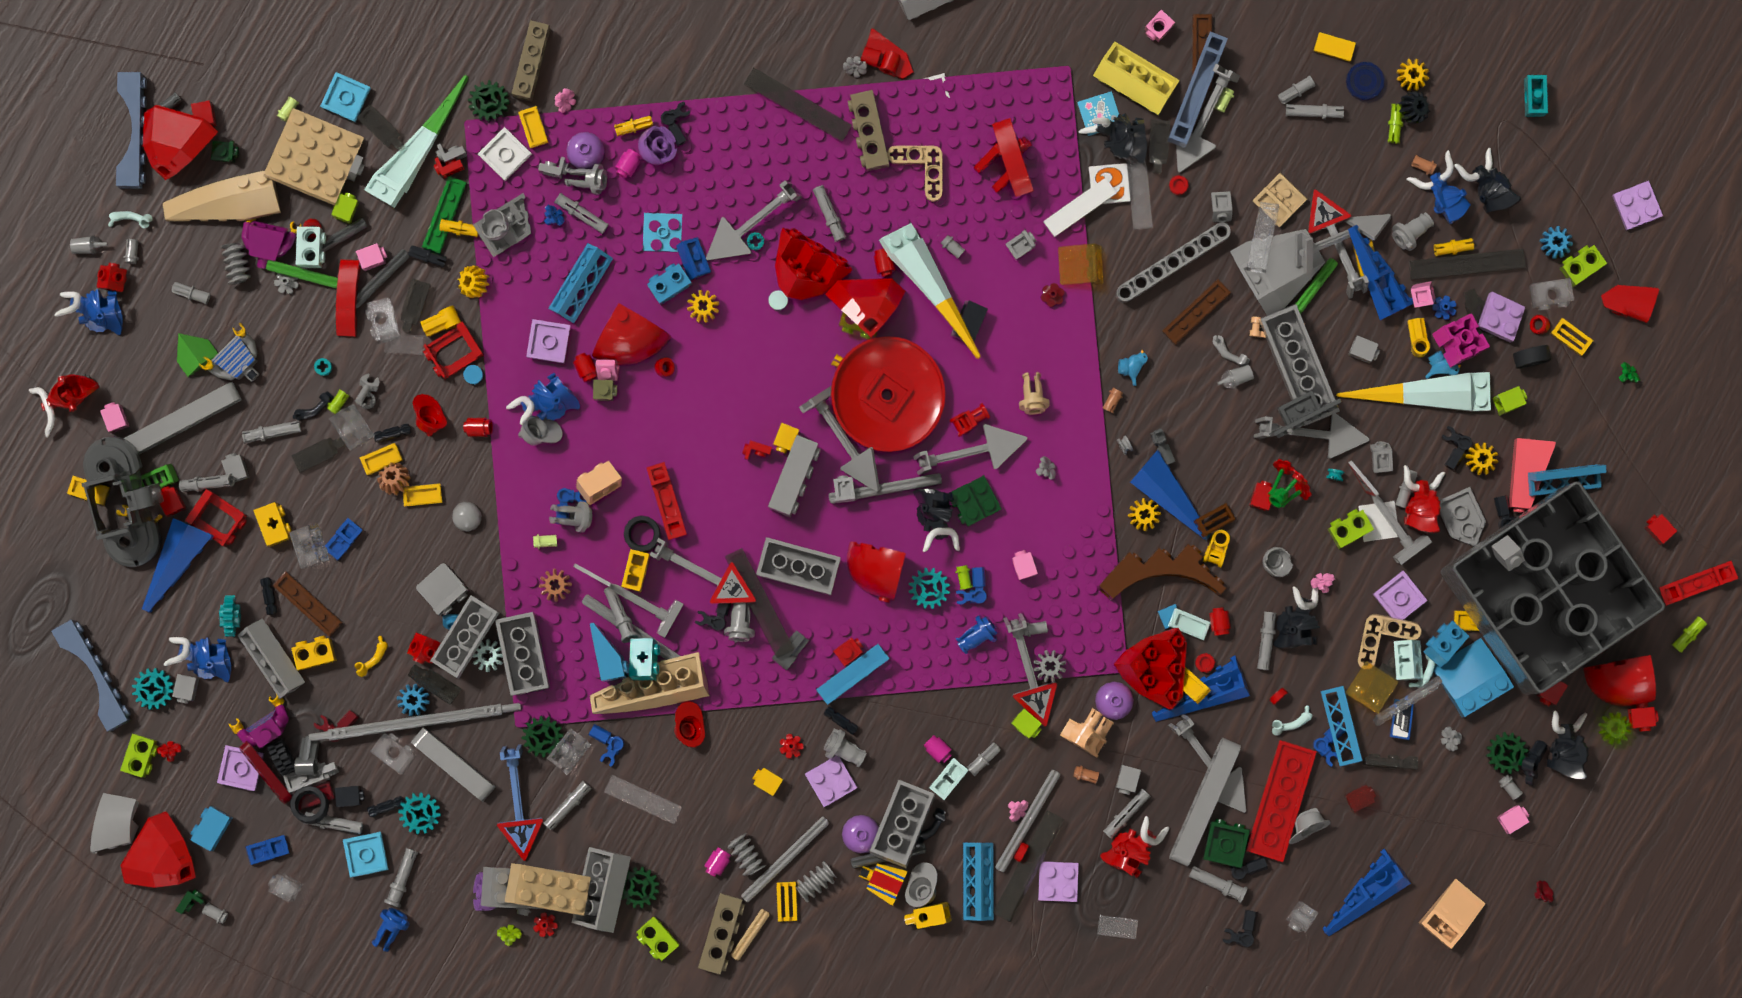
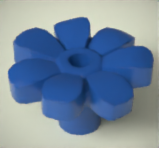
M549 204L545 207V216L547 218L544 222L547 225L557 223L561 226L565 222L562 216L563 212L560 209L557 210L555 206Z
M1444 296L1443 300L1441 297L1436 298L1435 302L1437 304L1432 305V310L1437 311L1434 315L1436 318L1443 316L1444 320H1448L1450 318L1449 314L1451 316L1455 315L1456 310L1453 309L1456 306L1455 301L1450 302L1449 296Z

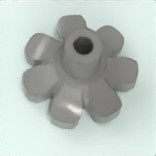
M858 56L854 58L848 57L843 64V69L846 70V73L848 75L854 73L855 78H859L860 74L864 75L867 72V63L865 61L861 62V58Z
M280 273L276 275L279 280H275L274 285L280 286L278 289L280 293L283 294L286 290L288 294H292V288H298L299 284L295 282L298 278Z
M1041 457L1040 468L1036 469L1037 475L1041 476L1044 474L1050 480L1054 479L1056 476L1055 464L1051 463L1048 457Z
M1446 727L1442 730L1444 738H1441V743L1446 744V749L1449 751H1455L1458 749L1457 745L1460 744L1462 735L1459 732L1457 733L1456 730L1452 731L1451 727Z

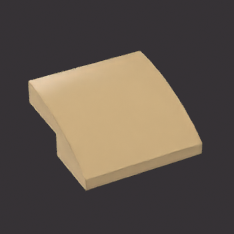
M1280 172L1254 198L1253 202L1281 227L1307 198Z

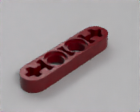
M245 741L238 747L279 800L283 804L288 803L292 799L290 793L254 748Z

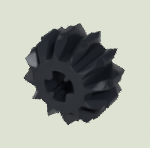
M1408 92V94L1401 97V102L1398 103L1401 107L1398 112H1401L1402 119H1406V122L1410 124L1423 122V120L1428 118L1427 114L1431 112L1428 109L1430 103H1427V97L1423 96L1422 92Z

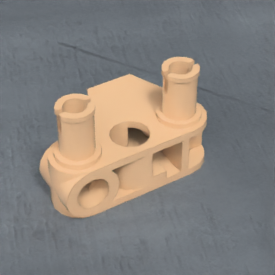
M1092 708L1084 723L1080 724L1069 719L1060 736L1097 758L1102 746L1107 742L1105 736L1114 723L1103 717L1095 731L1094 728L1103 714Z

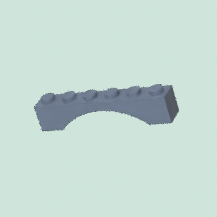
M1209 32L1169 135L1168 142L1183 148L1186 147L1213 78V69L1220 60L1228 38Z
M117 72V91L129 109L132 123L131 141L128 150L116 167V186L120 189H142L143 183L146 181V175L143 172V165L146 164V154L143 153V108L147 106L146 96H144V89L147 88V79L144 78L141 72Z
M71 619L52 630L51 632L60 648L78 656L93 673L99 691L98 716L106 731L111 732L129 722V715L131 713L127 706H123L120 702L121 695L110 684L112 679L107 671H103L101 667L103 663L100 657L94 655L92 651L94 647L89 638L85 639L81 623Z

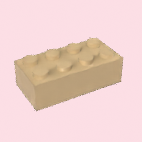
M511 863L505 902L584 915L591 877Z

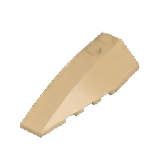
M260 171L194 189L163 203L165 220L191 221V219H200V221H208V219H218L219 221H227V219H236L237 221H246L281 213L276 182L264 177L265 171Z
M699 652L658 662L659 674H657L656 680L634 681L627 677L622 680L623 682L615 686L611 685L590 695L592 713L604 714L651 709L709 696L707 678Z

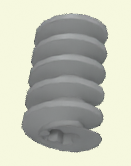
M230 243L221 246V249H225L222 255L227 257L223 262L224 264H229L225 267V271L230 272L226 275V278L232 279L228 282V285L243 283L251 278V275L245 274L250 268L243 266L248 263V260L242 259V257L247 255V253L241 252L245 245Z
M747 833L731 841L727 847L728 849L734 848V851L731 853L732 856L738 855L735 862H742L739 869L746 868L743 876L751 875L766 866H759L763 860L762 858L755 859L759 853L751 852L755 846H748L751 839H744Z
M824 861L822 862L823 868L816 866L817 873L809 871L810 878L804 875V882L799 879L797 880L798 887L796 889L807 903L810 901L808 895L815 898V890L821 893V886L826 889L828 888L827 881L831 884L835 883L833 877L836 876Z

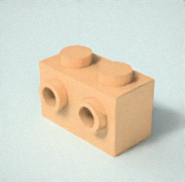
M607 461L604 464L596 465L594 470L589 473L581 474L577 479L576 488L586 502L591 505L621 487L622 478L612 464Z

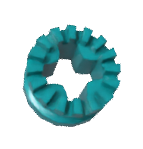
M756 232L751 233L747 238L748 247L752 250H760L764 245L763 236ZM755 236L757 239H761L757 247L754 244H750V241Z
M320 358L315 362L314 369L317 374L326 376L331 372L332 364L329 360ZM321 362L328 365V368H325V372L318 369V366H321Z
M1328 468L1329 475L1326 476L1327 479L1333 480L1334 478L1336 481H1343L1342 475L1345 473L1344 471Z

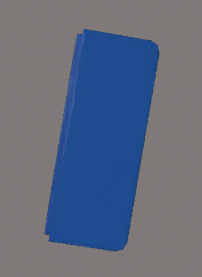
M698 237L682 241L676 245L690 280L711 273Z

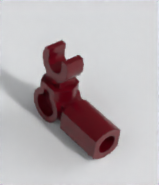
M349 709L338 721L337 727L333 724L330 725L328 718L324 715L320 716L324 720V724L320 726L315 722L314 726L326 732L328 729L353 726L359 717ZM341 739L331 740V742H339Z

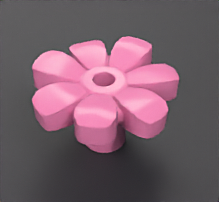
M564 88L562 93L559 92L555 96V106L559 107L558 111L562 113L570 111L571 105L576 103V99H573L575 94L570 89Z
M1319 573L1310 582L1312 588L1318 587L1322 593L1329 592L1328 586L1333 584L1332 581L1335 578L1333 574L1326 573L1322 576Z
M1023 800L1021 803L1019 801L1016 803L1011 801L1008 804V807L1011 809L1009 819L1012 822L1018 821L1020 816L1024 818L1026 815L1025 811L1028 810V802L1026 800Z

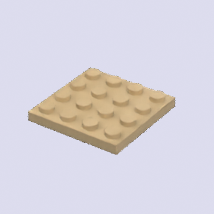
M293 108L264 172V177L335 206L364 137Z

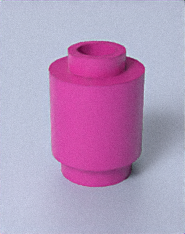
M628 149L622 154L616 164V173L625 179L626 177H632L640 163L641 156L637 152Z
M933 735L924 744L926 752L938 763L941 761L945 763L952 756L950 754L952 749L940 737L937 738Z
M719 847L716 851L713 850L704 865L707 868L706 872L714 877L717 874L721 876L730 861L731 855Z

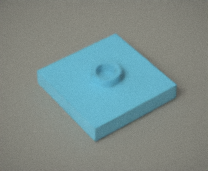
M335 72L320 107L356 123L371 87Z
M644 213L643 251H655L651 248V242L654 239H658L662 243V248L658 251L678 252L677 249L671 248L670 240L677 237L681 241L682 214ZM674 218L679 221V228L677 230H671L668 227L670 219ZM653 220L660 223L657 232L649 229V223Z
M382 832L343 839L350 877L389 870Z

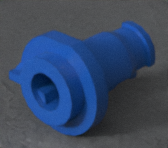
M981 615L975 617L977 624L967 630L960 638H956L957 644L965 654L988 639L991 642L997 640V627L987 616L984 618Z
M394 908L382 910L380 917L383 919V922L377 931L376 938L372 940V944L377 947L386 929L391 931L384 944L383 951L386 952L389 951V946L394 942L399 931L407 930L410 925L407 916Z

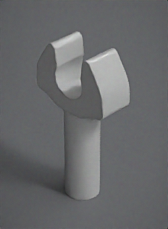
M369 373L361 377L359 384L363 388L355 400L357 404L361 405L369 391L376 392L378 390V377L373 383L368 382Z

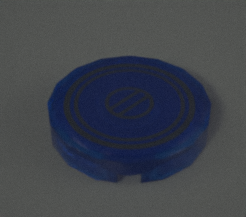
M1371 62L1357 63L1347 74L1346 86L1353 97L1361 100L1373 99L1384 87L1383 72L1377 65Z

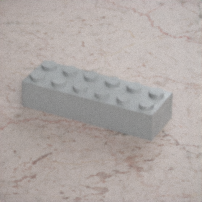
M1297 305L1289 306L1258 319L1291 400L1309 391H1313L1320 407L1334 401L1335 398ZM1337 408L1329 413L1325 410L1320 413L1321 417L1313 421L1309 418L1303 422L1305 425H1308L1340 410Z

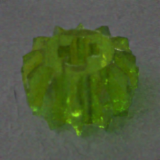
M1612 712L1608 713L1609 719L1603 716L1602 720L1605 724H1598L1599 727H1603V730L1598 731V733H1605L1602 740L1606 741L1609 738V744H1613L1614 741L1617 744H1621V738L1626 741L1628 738L1625 733L1631 734L1630 730H1626V727L1631 726V723H1624L1627 717L1623 716L1620 719L1621 713L1619 712L1615 714V717ZM1613 723L1619 727L1616 730V734L1615 731H1611V728L1614 727Z

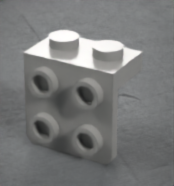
M444 563L440 564L416 586L417 591L439 616L442 614L444 616L453 609L452 605L463 601L468 596L466 593L469 591Z

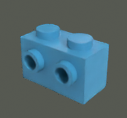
M673 263L665 268V273L660 276L656 274L649 279L647 286L660 306L692 285L680 264L675 266Z
M1453 620L1447 625L1443 623L1437 630L1439 634L1436 637L1432 636L1427 641L1426 645L1428 647L1423 651L1439 667L1446 664L1469 637Z
M210 806L209 809L205 808L200 816L202 821L192 829V838L190 840L209 851H214L233 817L214 806Z

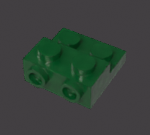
M984 475L952 491L953 501L950 502L953 508H958L960 514L957 516L962 525L966 524L967 527L1002 510Z
M1216 819L1215 822L1210 823L1203 860L1241 868L1249 830L1245 829V825L1235 823L1234 826L1226 825L1227 821Z

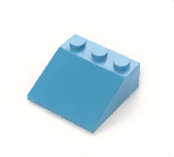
M590 623L601 681L608 682L627 678V673H629L628 661L624 660L600 627L595 623Z
M1481 638L1455 653L1442 667L1434 666L1433 672L1461 717H1466L1514 687L1501 665Z

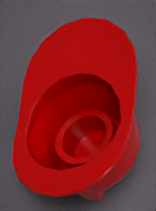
M419 394L414 397L412 403L416 413V426L425 432L428 437L432 436L439 429H443L447 424V420L438 401L426 394Z
M692 701L681 703L675 712V736L684 745L697 747L705 738L702 711Z

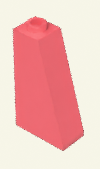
M1521 438L1514 440L1509 508L1514 509L1513 512L1524 513L1525 510L1532 507L1535 496H1529L1528 472L1546 470L1556 442ZM1534 481L1535 491H1538L1541 481Z

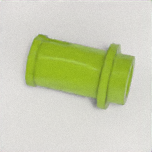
M339 389L332 402L328 403L327 409L337 415L338 412H341L340 409L350 396Z
M968 565L956 567L957 571L955 573L958 574L960 590L972 588Z

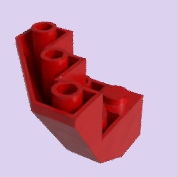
M159 105L153 106L144 113L143 148L152 168L165 180L176 175L190 163L218 133L212 124L204 118Z
M782 228L775 269L778 286L786 297L804 300L822 295L837 280H842L851 273L852 268L844 257L828 250L822 244L813 241L795 228Z
M892 278L837 280L825 295L865 333L872 337L896 310L906 291Z
M1173 628L1144 638L1124 651L1114 665L1122 679L1140 695L1172 710L1183 697L1187 642L1179 628Z
M166 811L147 819L120 865L123 880L126 884L157 888L179 885L196 878L193 861L184 838Z

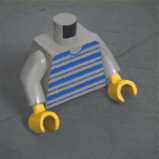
M239 323L242 328L240 331H236L234 327L232 328L236 336L212 360L203 357L207 360V364L203 366L199 363V366L221 379L231 381L236 378L240 380L245 375L253 382L259 376V373L253 368L258 362L256 359L258 354L256 344L248 332L245 331L243 324Z

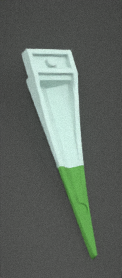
M467 75L463 76L443 103L409 141L374 173L364 189L367 193L395 208L404 192L407 193L465 86L468 80Z

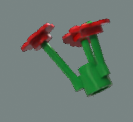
M1281 459L1273 463L1279 474L1268 493L1270 496L1269 501L1277 508H1284L1288 502L1298 495L1304 500L1312 496L1310 486L1307 484L1308 481L1304 476L1297 472L1289 461ZM1292 473L1293 481L1285 489H1277L1282 475H1290ZM1294 486L1296 492L1288 497L1289 490Z

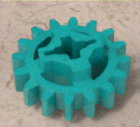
M925 568L924 573L918 570L919 576H912L914 583H909V586L913 587V589L908 592L914 594L911 600L917 599V606L922 603L924 604V609L927 608V605L934 609V604L940 607V600H947L944 594L950 593L946 590L950 584L944 582L947 577H941L942 571L936 574L935 568H932L931 572H928V569ZM924 576H933L931 580L924 581L921 579ZM938 581L942 584V593L937 590ZM933 584L934 592L926 593L924 585L929 586ZM916 585L921 587L922 593L920 596L917 594ZM930 596L937 598L934 601H925Z
M225 595L224 603L220 605V627L224 628L225 637H235L236 629L240 627L241 611L240 605L236 604L235 595Z
M148 668L146 669L147 674L140 672L141 678L134 679L137 685H132L133 688H136L132 695H138L135 701H142L141 707H146L148 704L150 710L153 709L154 705L156 709H160V704L167 706L166 700L173 699L169 695L174 691L171 689L174 682L168 681L171 678L170 675L164 676L166 671L162 670L158 673V668H154L153 672ZM150 677L146 684H142L146 678ZM159 678L164 681L165 687L161 685ZM154 686L161 689V691L152 692L150 689H146V687ZM141 691L146 693L148 700L143 697ZM163 693L164 696L160 700L156 701L157 697Z
M413 792V798L411 799L406 796L407 802L400 803L404 808L398 810V813L403 814V816L399 817L400 821H405L403 827L409 826V832L416 829V834H419L420 830L427 833L426 828L428 827L433 830L432 823L438 824V820L435 817L440 816V813L436 812L440 808L439 805L434 806L436 799L430 800V794L423 797L422 792L419 793V796H416ZM421 800L420 804H417V805H412V804H411V803L414 802V801ZM428 804L432 808V815L427 812ZM420 808L423 809L422 811L425 816L420 815L416 817L414 810L419 811ZM406 811L412 814L411 822L406 816ZM422 821L428 822L424 825H418V823Z

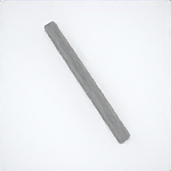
M938 473L879 484L880 490L877 492L868 486L854 489L855 499L937 485L942 483L941 474ZM835 492L829 494L831 504L836 503Z
M586 595L583 598L582 603L615 625L616 619L611 609L590 595ZM631 623L634 632H637V638H653ZM657 641L660 645V656L666 660L680 657V655Z
M1051 770L996 864L995 868L997 870L1005 872L1060 777L1059 772Z
M821 817L741 897L746 902H749L829 825V821L825 817Z

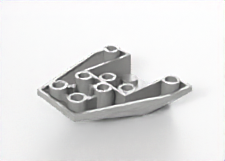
M1306 229L1299 230L1310 236ZM1299 231L1248 241L1230 251L1267 315L1284 309L1325 263L1318 251V253L1313 254L1312 272L1306 274L1302 265L1299 267L1295 266V233Z

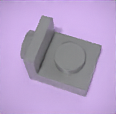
M437 145L439 150L436 153L440 162L444 161L446 163L452 159L459 160L467 156L463 146H453L445 153L442 145Z
M561 157L559 167H556L557 164L545 161V164H539L538 171L540 174L562 179L563 174L566 175L569 163H566L565 157Z
M1230 191L1212 192L1213 222L1224 223L1232 221Z
M1380 441L1370 445L1373 472L1393 471L1390 444Z
M843 475L833 479L836 503L855 501L853 477Z

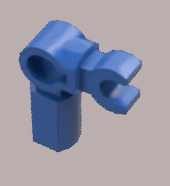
M562 488L557 493V499L560 502L557 506H570L567 505L568 502L573 503V501H577L579 503L580 501L586 502V500L580 499L581 494L579 491L574 492V490ZM556 511V517L569 519V513Z
M985 567L972 568V584L975 590H970V593H966L963 590L956 591V594L964 595V599L957 601V604L962 605L967 601L981 604L987 600V593L983 589L986 586Z
M1333 725L1334 730L1336 731L1338 727L1336 725ZM1329 728L1324 733L1323 738L1314 740L1313 748L1321 756H1325L1326 763L1332 767L1333 764L1330 762V757L1335 756L1336 759L1338 758L1336 752H1332V748L1328 744L1333 743ZM1340 728L1336 734V738L1338 739L1346 731Z
M594 724L588 735L603 744H609L606 748L608 750L607 753L601 756L600 761L603 762L605 757H609L611 759L609 766L611 767L615 763V754L618 755L624 746V740L621 736H611V732Z

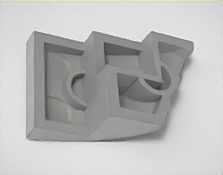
M524 193L498 208L508 218L510 226L508 233L502 239L489 240L483 235L480 224L483 223L484 218L473 224L493 257L531 234L528 212L525 211Z
M103 793L94 820L90 845L91 853L95 854L97 851L106 848L114 849L120 845L132 844L139 827L132 820L139 804L136 799Z

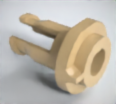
M1036 372V376H1034L1035 392L1031 393L1029 373L1022 375V379H1024V400L1019 402V409L1029 415L1041 414L1050 406L1049 399L1043 398L1040 381L1041 373Z

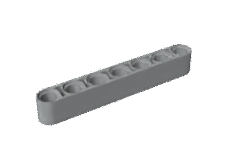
M1226 223L1216 224L1126 281L1116 291L1117 300L1121 303L1133 300L1215 248L1229 237L1230 227ZM1218 228L1225 229L1226 236H1218L1216 230ZM1207 238L1210 241V246L1203 247L1200 244V240ZM1187 248L1192 249L1194 256H1185L1184 250ZM1171 258L1176 259L1178 266L1175 268L1170 267L1168 260ZM1160 269L1162 276L1159 278L1154 277L1152 270ZM1143 279L1146 282V286L1144 288L1137 287L1136 280ZM1127 289L1130 292V296L1122 298L1120 290Z
M228 383L124 439L132 443L140 455L240 402L242 398L234 383Z
M1225 738L1220 740L1174 843L1169 859L1185 866L1190 864L1237 759L1241 745Z

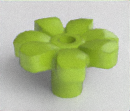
M508 925L507 928L503 926L497 930V936H500L507 946H511L516 941V938L520 939L522 937L521 930L518 928L514 929V925Z

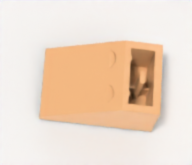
M1455 878L1419 921V924L1446 947L1452 949L1485 903Z

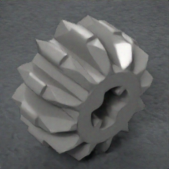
M1045 650L1046 658L1038 654L1042 661H1034V664L1040 665V667L1034 668V671L1041 670L1037 677L1041 678L1044 674V682L1048 681L1049 676L1051 681L1055 682L1054 675L1061 679L1062 676L1058 671H1066V669L1060 668V665H1065L1066 661H1058L1062 658V655L1060 654L1055 658V650L1052 651L1051 656H1049L1048 650ZM1054 662L1055 666L1053 667H1055V669L1053 671H1047L1045 669V667L1047 666L1045 665V663Z

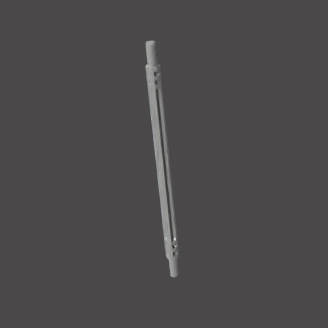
M520 703L496 704L328 729L326 732L309 734L310 742L325 739L331 741L502 715V713L519 711L521 707Z

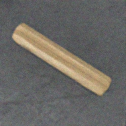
M760 910L732 951L731 957L735 960H740L770 914L766 910Z

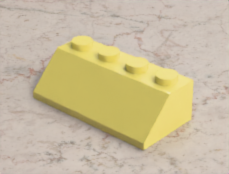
M1115 41L1093 75L1099 81L1108 84L1117 92L1126 95L1132 101L1141 104L1159 115L1180 81Z

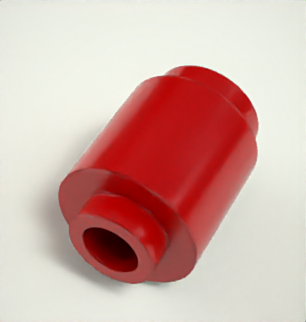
M884 248L874 251L875 256L873 257L877 275L882 277L892 276L893 272L896 271L895 264L889 258Z
M582 353L575 357L576 360L573 364L580 379L588 382L598 377L596 366L590 354Z
M467 418V421L464 422L463 430L464 433H467L468 437H487L493 432V422L487 418Z
M1224 607L1212 609L1213 613H1209L1214 636L1230 634L1229 629H1231L1228 610L1224 611Z

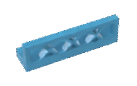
M587 243L548 309L575 323L613 258L599 248ZM601 255L606 258L603 264L597 267L599 256ZM590 273H594L592 282L587 283V276ZM584 289L583 297L577 299L578 291ZM574 305V312L571 317L565 314L569 306Z
M1594 464L1528 472L1529 496L1551 494L1557 489L1569 485L1568 480L1575 476L1579 479L1578 482L1585 484L1582 485L1584 489L1600 488V473H1606V465ZM1594 474L1595 484H1589L1585 480L1586 477ZM1553 479L1562 481L1558 488H1554L1550 484ZM1534 481H1542L1544 483L1541 490L1535 491Z
M877 644L816 690L828 705L888 661L889 657Z
M1344 686L1321 691L1339 766L1362 761ZM1337 692L1338 701L1335 706L1327 702L1326 694ZM1329 706H1331V707L1333 708V710L1331 711V713H1330V710H1329ZM1335 709L1341 712L1343 716L1340 725L1333 722L1331 718ZM1333 724L1338 727L1336 731L1334 730ZM1340 728L1347 732L1348 738L1344 744L1336 738ZM1338 743L1343 745L1341 750H1339ZM1346 747L1352 751L1353 759L1342 762L1341 752Z
M963 843V920H994L993 843ZM970 847H975V856L973 858L970 855ZM972 866L975 869V875L973 877L970 875V869ZM972 885L975 888V895L973 897L970 894ZM972 905L975 907V916H970V907Z

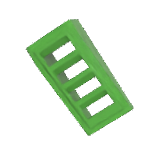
M166 464L141 476V479H145L147 485H152L150 479L152 476L154 483H159L161 489L179 481L172 464ZM158 473L160 474L163 483L160 482L159 477L157 475Z

